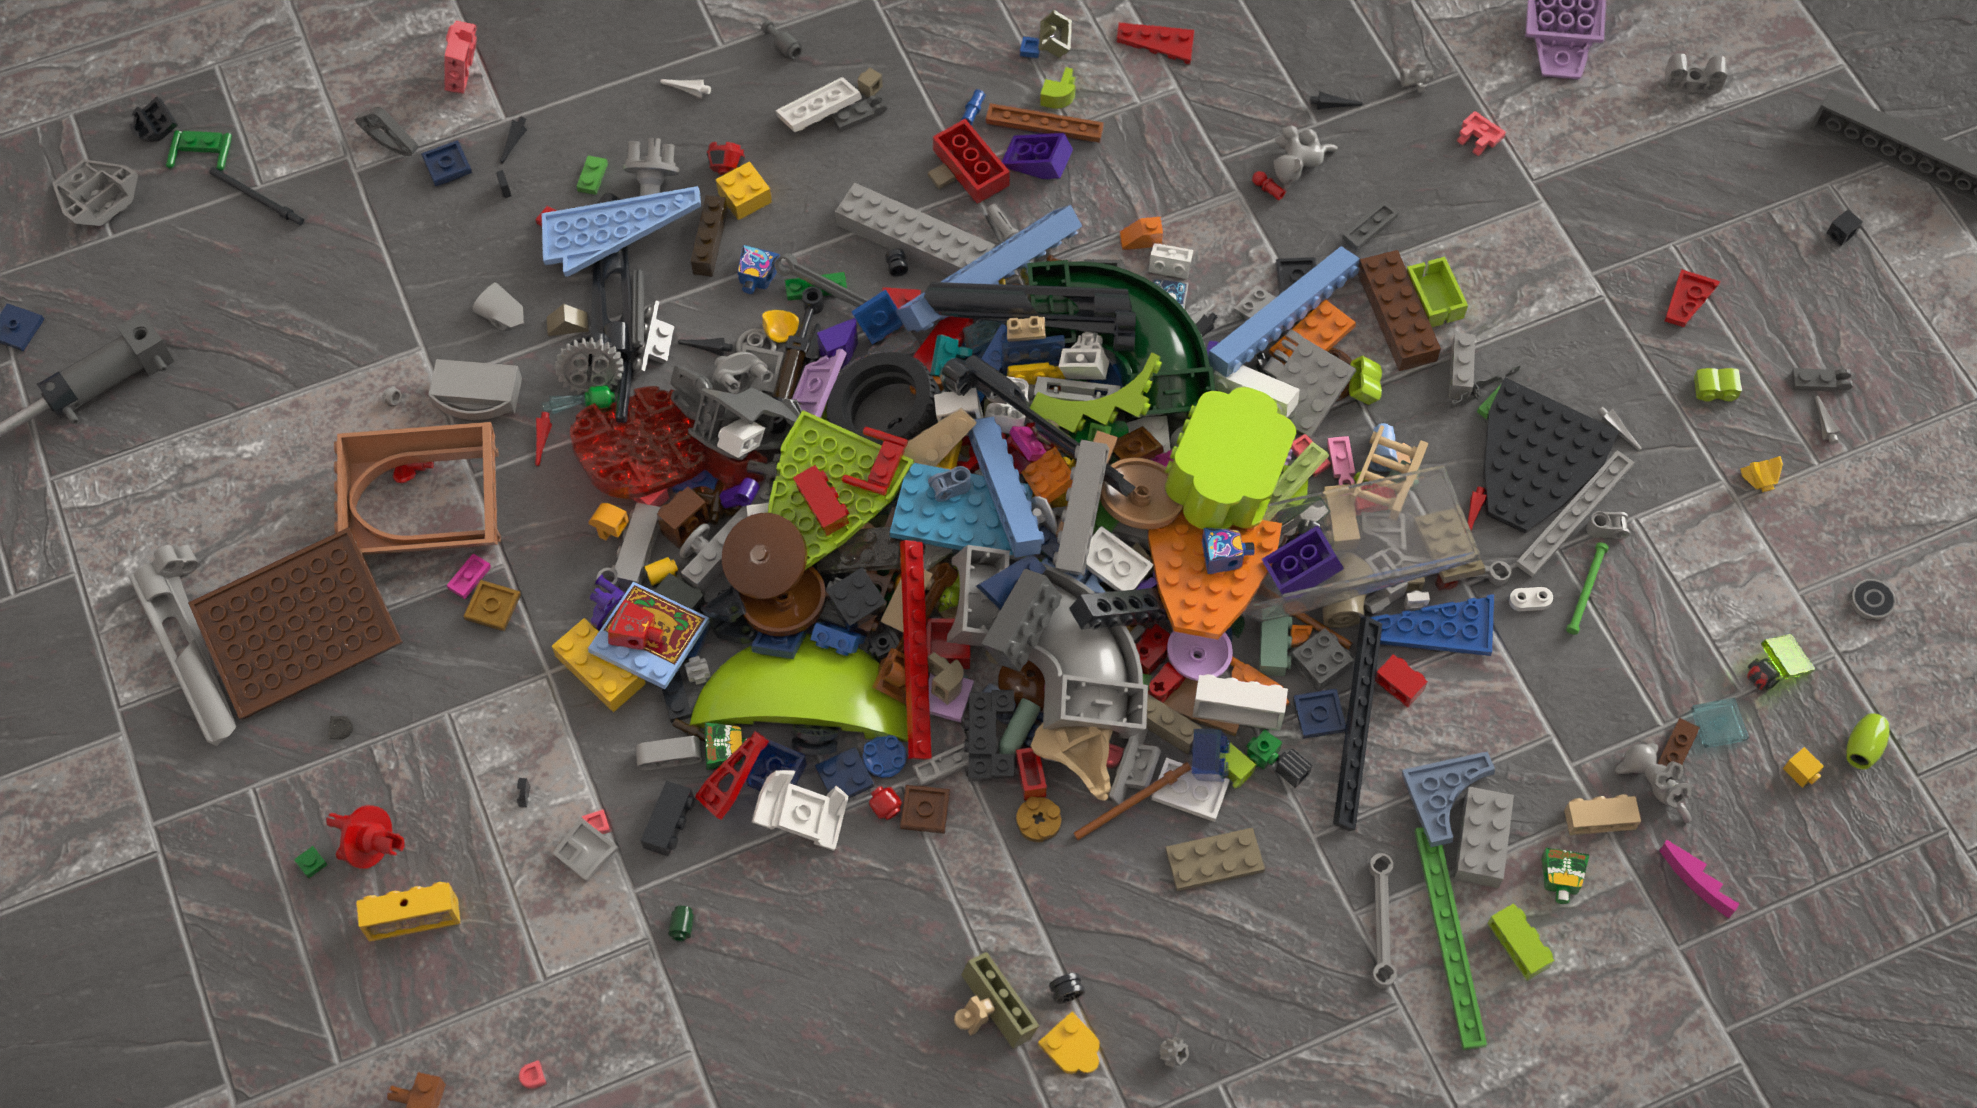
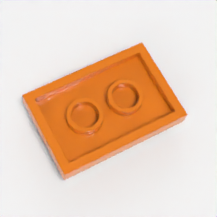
M1056 447L1045 452L1041 458L1029 464L1021 472L1035 496L1045 498L1048 504L1072 487L1073 480L1070 479L1071 469Z

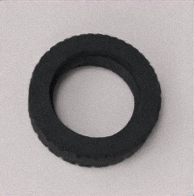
M899 352L873 354L854 363L836 381L828 398L827 420L882 445L884 441L866 436L863 432L856 430L854 426L856 413L862 402L879 388L891 384H907L913 386L916 390L915 403L909 414L899 424L883 432L910 440L938 423L934 395L941 394V391L927 367L913 356Z

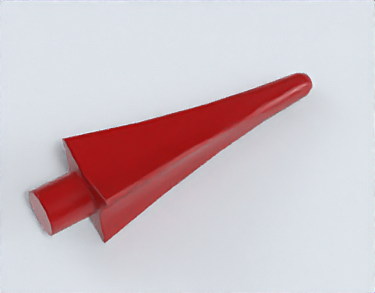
M541 412V418L536 417V466L540 465L544 446L553 425L550 422V413Z
M1477 487L1476 492L1472 491L1466 526L1468 536H1470L1474 522L1487 495H1484L1485 488Z

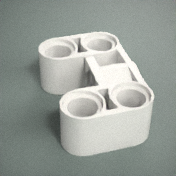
M1008 377L1019 386L1028 401L1029 385L1027 381ZM987 397L989 401L994 403L987 405L985 418L994 416L996 424H999L1002 433L1009 434L1012 426H1024L1025 415L1000 397L993 400Z

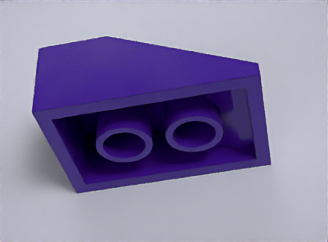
M1064 133L1014 135L1002 163L1008 169L1041 179H1060L1073 149Z

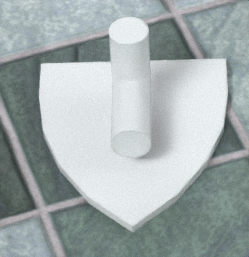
M1035 496L1031 499L1032 514L1036 515L1038 525L1042 523L1056 535L1058 527L1052 509L1045 498Z

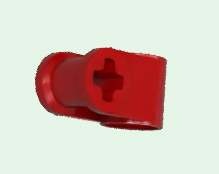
M1168 662L1150 682L1148 694L1164 703L1182 685L1186 677L1181 675Z

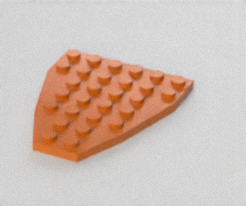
M1183 508L1177 519L1169 525L1157 529H1149L1147 540L1152 563L1154 564L1153 568L1158 592L1174 632L1216 640L1224 634L1247 608L1269 573L1262 558L1278 549L1282 523L1262 520L1259 525L1252 528H1242L1232 524L1228 530L1239 531L1242 543L1253 542L1255 553L1251 556H1244L1241 568L1214 574H1207L1201 542L1203 529L1192 525L1185 518Z

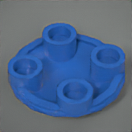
M894 735L874 738L865 744L862 755L863 763L868 772L881 778L892 777L899 773L905 766L907 759L906 749Z

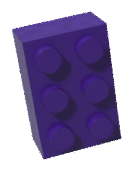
M1318 525L1262 558L1264 565L1287 603L1344 570V567Z

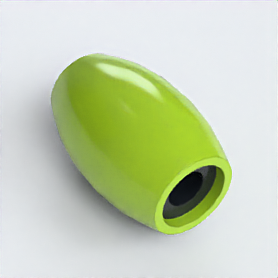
M1870 713L1864 716L1853 728L1846 750L1847 761L1852 766L1858 769H1869L1880 759L1889 739V722L1886 718Z

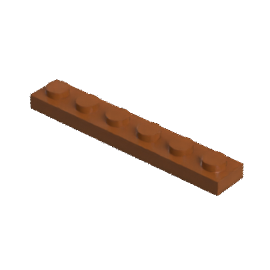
M991 103L989 104L986 116V124L1045 134L1064 133L1069 138L1098 143L1101 141L1104 129V122Z

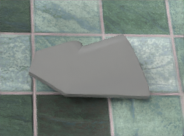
M497 283L491 284L481 293L473 305L474 313L490 320L493 326L499 330L504 331L507 327L513 329L524 325L523 306Z

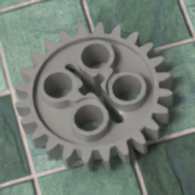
M592 337L589 342H586L584 338H582V343L574 340V346L567 343V350L561 348V354H557L555 369L558 381L563 382V387L570 386V392L577 389L578 395L582 391L588 392L590 386L607 385L612 390V384L618 385V379L622 378L623 358L620 357V352H616L615 346L610 348L609 342L603 345L602 339H599L597 343L594 342ZM589 354H592L590 380H587Z

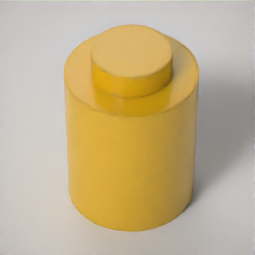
M669 557L644 566L651 586L661 583L669 573L676 577L675 572L678 571L674 559L670 560Z

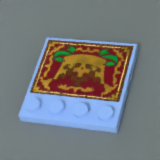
M633 582L588 647V652L666 689L708 625L709 618ZM624 599L655 615V627L664 630L660 643L649 639L642 650L608 644V630Z

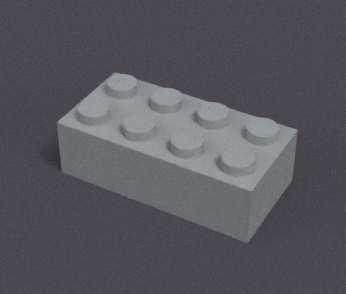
M1474 787L1468 788L1464 796L1454 880L1495 888L1500 887L1504 879L1514 795Z

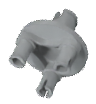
M648 138V156L644 160H639L641 142L628 141V158L625 159V164H623V171L637 174V180L640 183V196L660 193V186L665 181V176L679 174V168L674 163L675 145L662 144L661 158V139L656 138L654 147V138Z
M738 352L728 357L720 356L715 360L714 364L717 368L714 371L712 383L713 390L732 394H739L751 387L762 392L765 383H769L772 380L773 374L755 355L748 352Z

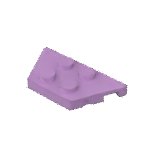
M838 349L834 357L824 356L818 361L805 366L792 398L797 399L802 410L821 418L846 356L844 350Z

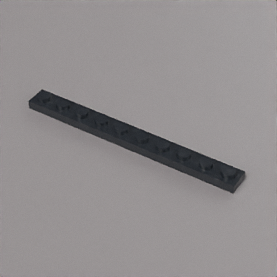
M1367 616L1360 618L1333 825L1348 831L1356 830L1382 632V623Z

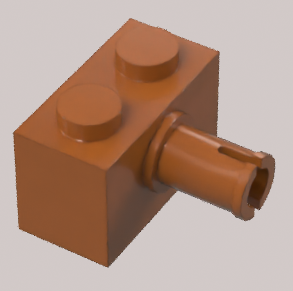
M417 1072L411 1090L391 1085L389 1091L392 1092H388L387 1100L407 1104L406 1108H439L446 1084L441 1077Z

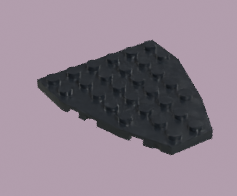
M1505 377L1487 413V442L1483 466V478L1486 483L1485 495H1487L1486 515L1523 533H1527L1536 524L1544 521L1550 514L1558 511L1603 467L1619 430Z

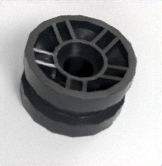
M1078 973L1060 976L1049 983L1050 991L1054 992L1053 999L1056 1004L1071 1002L1085 994L1084 986L1080 985L1081 978Z

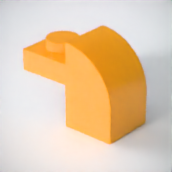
M601 503L588 523L596 527L599 538L606 541L610 535L618 538L629 520L625 510L608 503Z

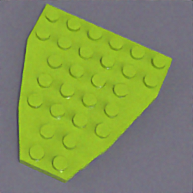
M802 410L781 446V457L776 468L777 475L776 480L773 482L768 513L777 514L788 519L800 530L807 546L806 570L843 545L895 498L902 486L904 477L914 464V460L904 455L902 456L885 496L843 483V475L868 481V476L882 445ZM816 465L819 471L823 470L829 479L826 483L830 488L832 486L835 488L839 495L837 499L839 504L844 503L850 513L847 516L849 524L826 536L797 489L793 479L794 476Z

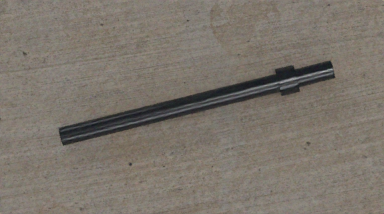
M215 167L210 168L209 174L276 211L285 220H291L300 226L303 225L304 218L295 214L292 209L277 204Z

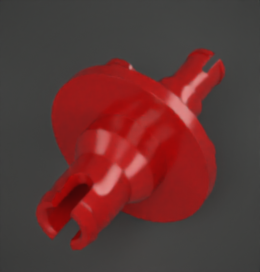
M365 805L356 809L351 815L342 816L330 813L328 816L334 819L328 817L326 819L327 826L340 829L341 831L340 847L336 851V858L346 861L353 867L360 869L370 868L377 864L385 854L396 856L397 853L392 850L403 851L404 838L392 832L390 817L380 807Z

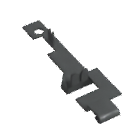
M1521 365L1512 368L1510 372L1501 376L1496 375L1487 380L1474 382L1473 396L1468 397L1469 392L1460 395L1459 401L1452 400L1450 407L1452 409L1475 398L1479 400V388L1499 379L1504 380L1506 376L1518 372Z

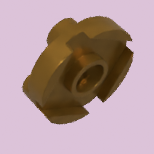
M1034 796L1028 798L1019 807L1016 816V822L1022 836L1032 842H1043V840L1053 838L1061 826L1060 808L1047 798ZM1041 815L1045 821L1036 824L1033 817Z

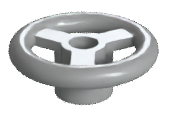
M754 328L740 335L736 343L737 353L742 352L743 345L762 348L766 338L770 341V350L776 351L777 343L766 335L764 329Z
M708 524L700 525L687 538L680 550L681 558L685 559L694 552L698 554L709 543L706 540L710 531Z

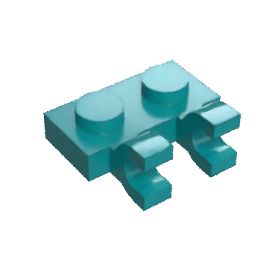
M938 335L931 366V375L940 377L943 367L950 359L956 357L960 359L969 358L972 356L973 350L958 347L959 340Z

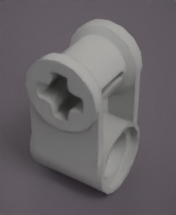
M1597 511L1590 518L1586 531L1595 538H1627L1630 536V531L1627 529L1628 514L1625 512Z

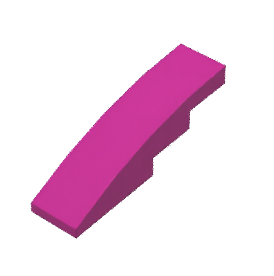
M1666 840L1659 851L1675 873L1705 902L1730 918L1739 903L1719 892L1723 884L1703 872L1707 865L1706 863Z

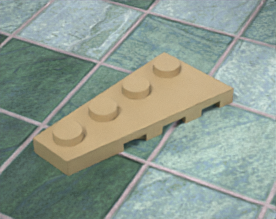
M959 408L937 424L927 428L913 439L908 440L903 455L913 459L914 463L935 467L977 422L966 411Z

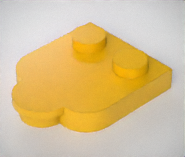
M1073 1012L1067 1015L1038 1042L1041 1049L1065 1073L1074 1074L1079 1070L1084 1073H1091L1099 1065V1057L1097 1055L1099 1040Z

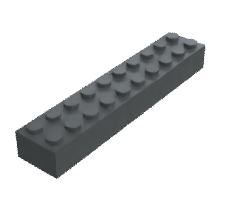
M1832 89L1829 90L1810 127L1811 130L1977 205L1976 154L1845 96L1840 92Z

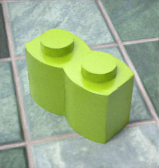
M1364 356L1352 360L1350 365L1356 368V372L1350 381V396L1367 405L1379 401L1382 394L1380 384L1382 369L1380 364Z
M1704 368L1698 369L1695 373L1694 382L1697 399L1706 402L1721 399L1729 402L1739 398L1742 390L1738 369L1724 368L1717 370Z

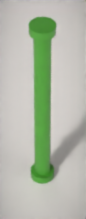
M1599 542L1595 546L1596 553L1571 623L1566 627V631L1570 634L1577 635L1579 633V624L1603 556L1609 549L1605 543Z

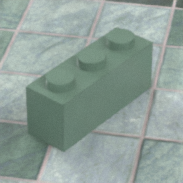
M1262 607L1260 616L1259 672L1264 675L1285 676L1286 669L1291 667V656H1287V649H1291L1292 636H1288V629L1291 630L1292 617L1288 616L1289 608Z

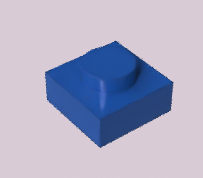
M1023 36L1020 56L1039 59V38Z

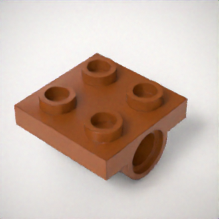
M891 648L872 688L906 705L904 653Z

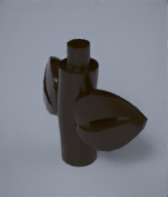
M725 477L718 479L714 490L705 486L692 488V491L706 502V507H710L708 513L710 517L709 522L713 525L718 524V520L723 518V514L732 517L743 507L739 505L734 508H725L721 504L720 494L722 491L730 489L732 481Z

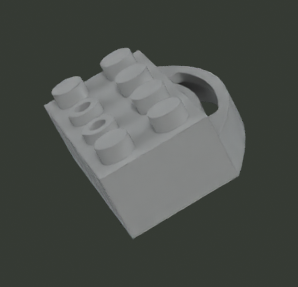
M436 359L428 395L433 407L453 417L467 420L490 419L506 413L515 414L522 377L519 367L515 365Z

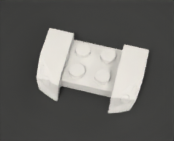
M775 771L769 775L759 794L752 823L772 830L779 828L813 840L815 845L834 851L848 796L837 786L827 796L790 784L795 771Z

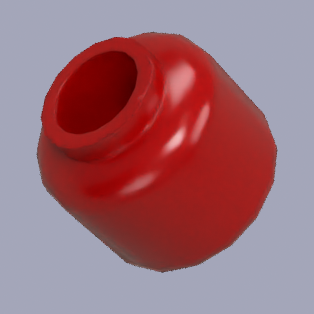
M880 786L871 792L872 798L869 800V806L879 819L885 818L890 820L901 811L902 801L893 788L887 787L883 789Z

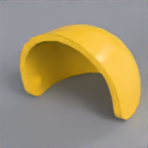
M766 311L762 314L763 329L771 340L786 342L789 335L794 336L796 334L799 319L795 314L788 311Z

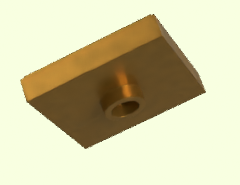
M480 580L463 617L467 621L505 632L521 593L514 589Z

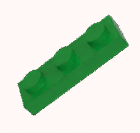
M845 272L821 275L847 289ZM800 278L785 280L788 301L802 299V293L806 288L816 287ZM820 289L823 296L832 295Z

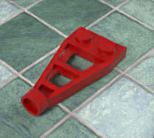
M754 731L752 736L705 781L697 792L695 798L715 817L722 820L730 810L760 751L767 746L769 740ZM745 755L746 759L740 771H737L734 765ZM732 773L734 780L729 790L724 792L719 788V783L727 774Z

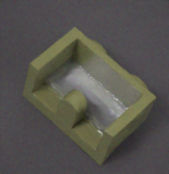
M1055 10L1040 21L1038 50H1046L1058 58L1067 54L1071 48L1072 20Z

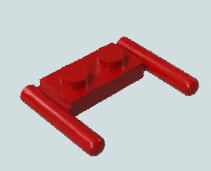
M865 427L863 429L864 435L884 441L868 476V481L843 475L842 482L885 496L905 452L904 449L907 447L908 440Z

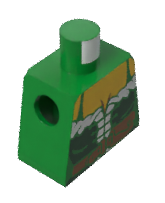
M705 723L706 770L719 768L748 739L742 738L741 727ZM742 758L736 764L742 763Z
M1545 848L1541 857L1545 890L1556 892V903L1568 904L1570 894L1577 895L1582 887L1589 854Z

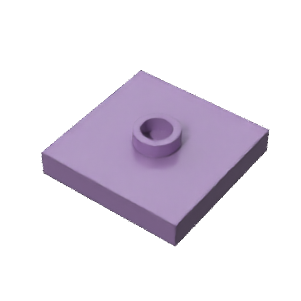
M930 673L928 679L930 714L961 723L969 700V692L972 691L974 681L963 678L961 693L947 705L931 693L932 679L935 676Z

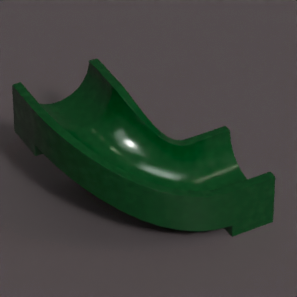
M1068 260L1034 262L1027 263L1020 270L1021 279L1024 280L1025 285L1128 289L1132 311L1136 312L1134 352L1113 351L1114 335L1098 333V335L1103 339L1102 347L1106 357L1118 368L1124 387L1143 371L1151 353L1161 357L1160 362H1162V365L1157 374L1153 373L1150 379L1152 385L1149 391L1143 393V396L1149 399L1148 403L1151 405L1145 416L1142 415L1141 418L1189 413L1192 405L1197 406L1200 397L1204 393L1215 391L1213 367L1209 365L1207 350L1196 324L1174 297L1152 281L1116 266L1085 261L1068 262ZM1027 294L1028 300L1038 313L1074 315L1079 311L1078 306L1073 301L1063 296ZM1045 327V337L1063 335L1065 346L1072 347L1077 342L1079 335L1082 336L1085 331ZM1125 411L1126 421L1139 419Z

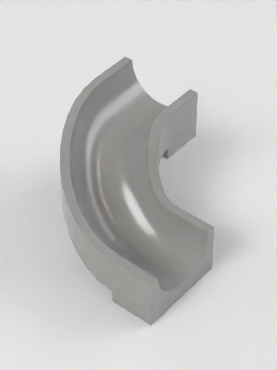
M973 545L965 546L952 557V566L957 567L959 571L960 596L956 618L947 635V642L984 647L982 642L1001 610L976 585L1023 557L1015 558L1014 555H1010L1009 550ZM1043 564L1047 569L1042 575L1047 576L1062 596L1060 605L1055 609L1048 626L1044 628L1037 645L1034 646L1028 658L1041 670L1045 679L1043 729L1052 730L1069 726L1098 727L1116 731L1119 733V738L1128 739L1146 730L1148 685H1143L1139 654L1128 629L1122 625L1112 628L1103 627L1096 630H1081L1069 608L1080 595L1093 594L1095 592L1072 576Z

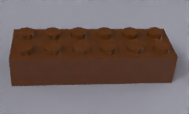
M1395 250L1360 259L1358 277L1398 370L1403 371L1437 362L1441 347L1399 251Z

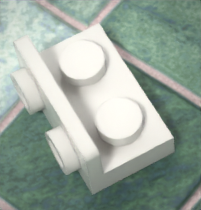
M1154 243L1148 271L1150 273L1187 279L1193 250Z

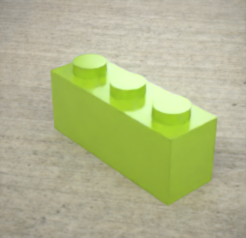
M1513 903L1490 917L1487 924L1527 981L1551 967L1554 962L1551 950L1547 946L1544 947L1540 941L1539 933L1534 927H1530L1526 921V915L1521 908H1517Z

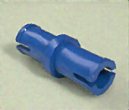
M974 91L971 100L965 106L966 110L961 121L966 119L972 126L976 115L980 113V106L985 98L983 91Z

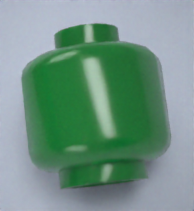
M607 385L590 386L588 392L584 393L585 407L589 408L592 413L609 412L611 404H615V393L610 392V388Z

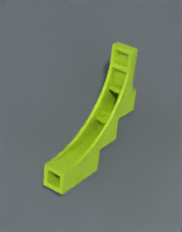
M1151 353L1143 371L1132 382L1106 397L1089 401H1066L1037 392L1030 408L1043 418L1050 419L1075 434L1077 431H1082L1086 423L1085 415L1106 426L1109 423L1113 424L1118 415L1117 407L1141 418L1142 415L1145 416L1151 405L1148 403L1149 399L1143 396V393L1149 391L1152 385L1150 379L1153 373H1158L1162 362H1160L1161 357Z

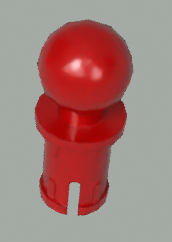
M1257 171L1253 174L1252 182L1258 187L1263 186V192L1267 191L1278 201L1284 197L1286 190L1277 185L1273 178L1268 179L1265 172Z

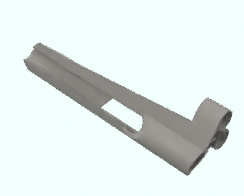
M165 545L155 550V560L139 568L134 574L129 576V579L206 741L218 746L219 743L230 736L237 726L180 580V576L195 571L199 564L190 546L183 545L173 550L172 546ZM167 617L177 618L189 643L179 657H177L162 626L163 620Z

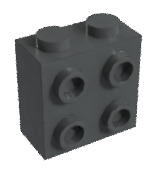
M1326 628L1299 646L1291 654V663L1317 692L1350 670L1354 661L1351 652L1346 648L1344 649L1339 644L1337 637L1333 633H1329Z

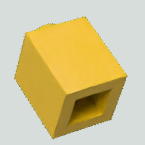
M1805 747L1783 767L1802 788L1808 783L1813 785L1821 777L1819 773L1824 768Z

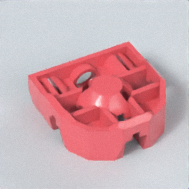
M456 21L448 29L446 36L448 44L445 52L446 91L464 93L469 77V66H472L476 46L475 33L477 26L474 24Z

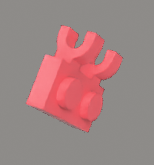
M1474 111L1463 121V129L1459 133L1461 136L1457 139V142L1464 145L1473 134L1479 138L1475 143L1477 146L1473 149V153L1479 156L1487 145L1493 148L1504 138L1506 132Z

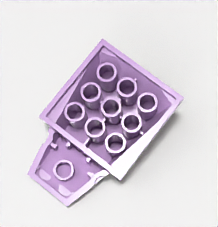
M1527 0L1525 37L1535 38L1542 77L1578 80L1581 78L1592 43H1603L1606 0Z

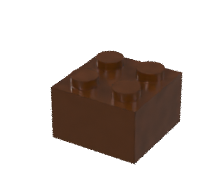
M689 487L679 491L674 496V499L668 504L663 505L657 513L661 533L678 549L683 546L687 538L700 525L708 524L710 521L706 502Z

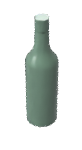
M1021 699L999 741V754H1014L1016 756V750L1021 749L1041 710L1038 705L1029 700Z

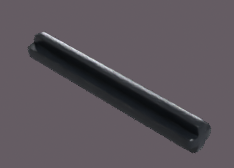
M623 362L622 378L619 379L615 416L618 424H625L627 422L632 378L631 362Z

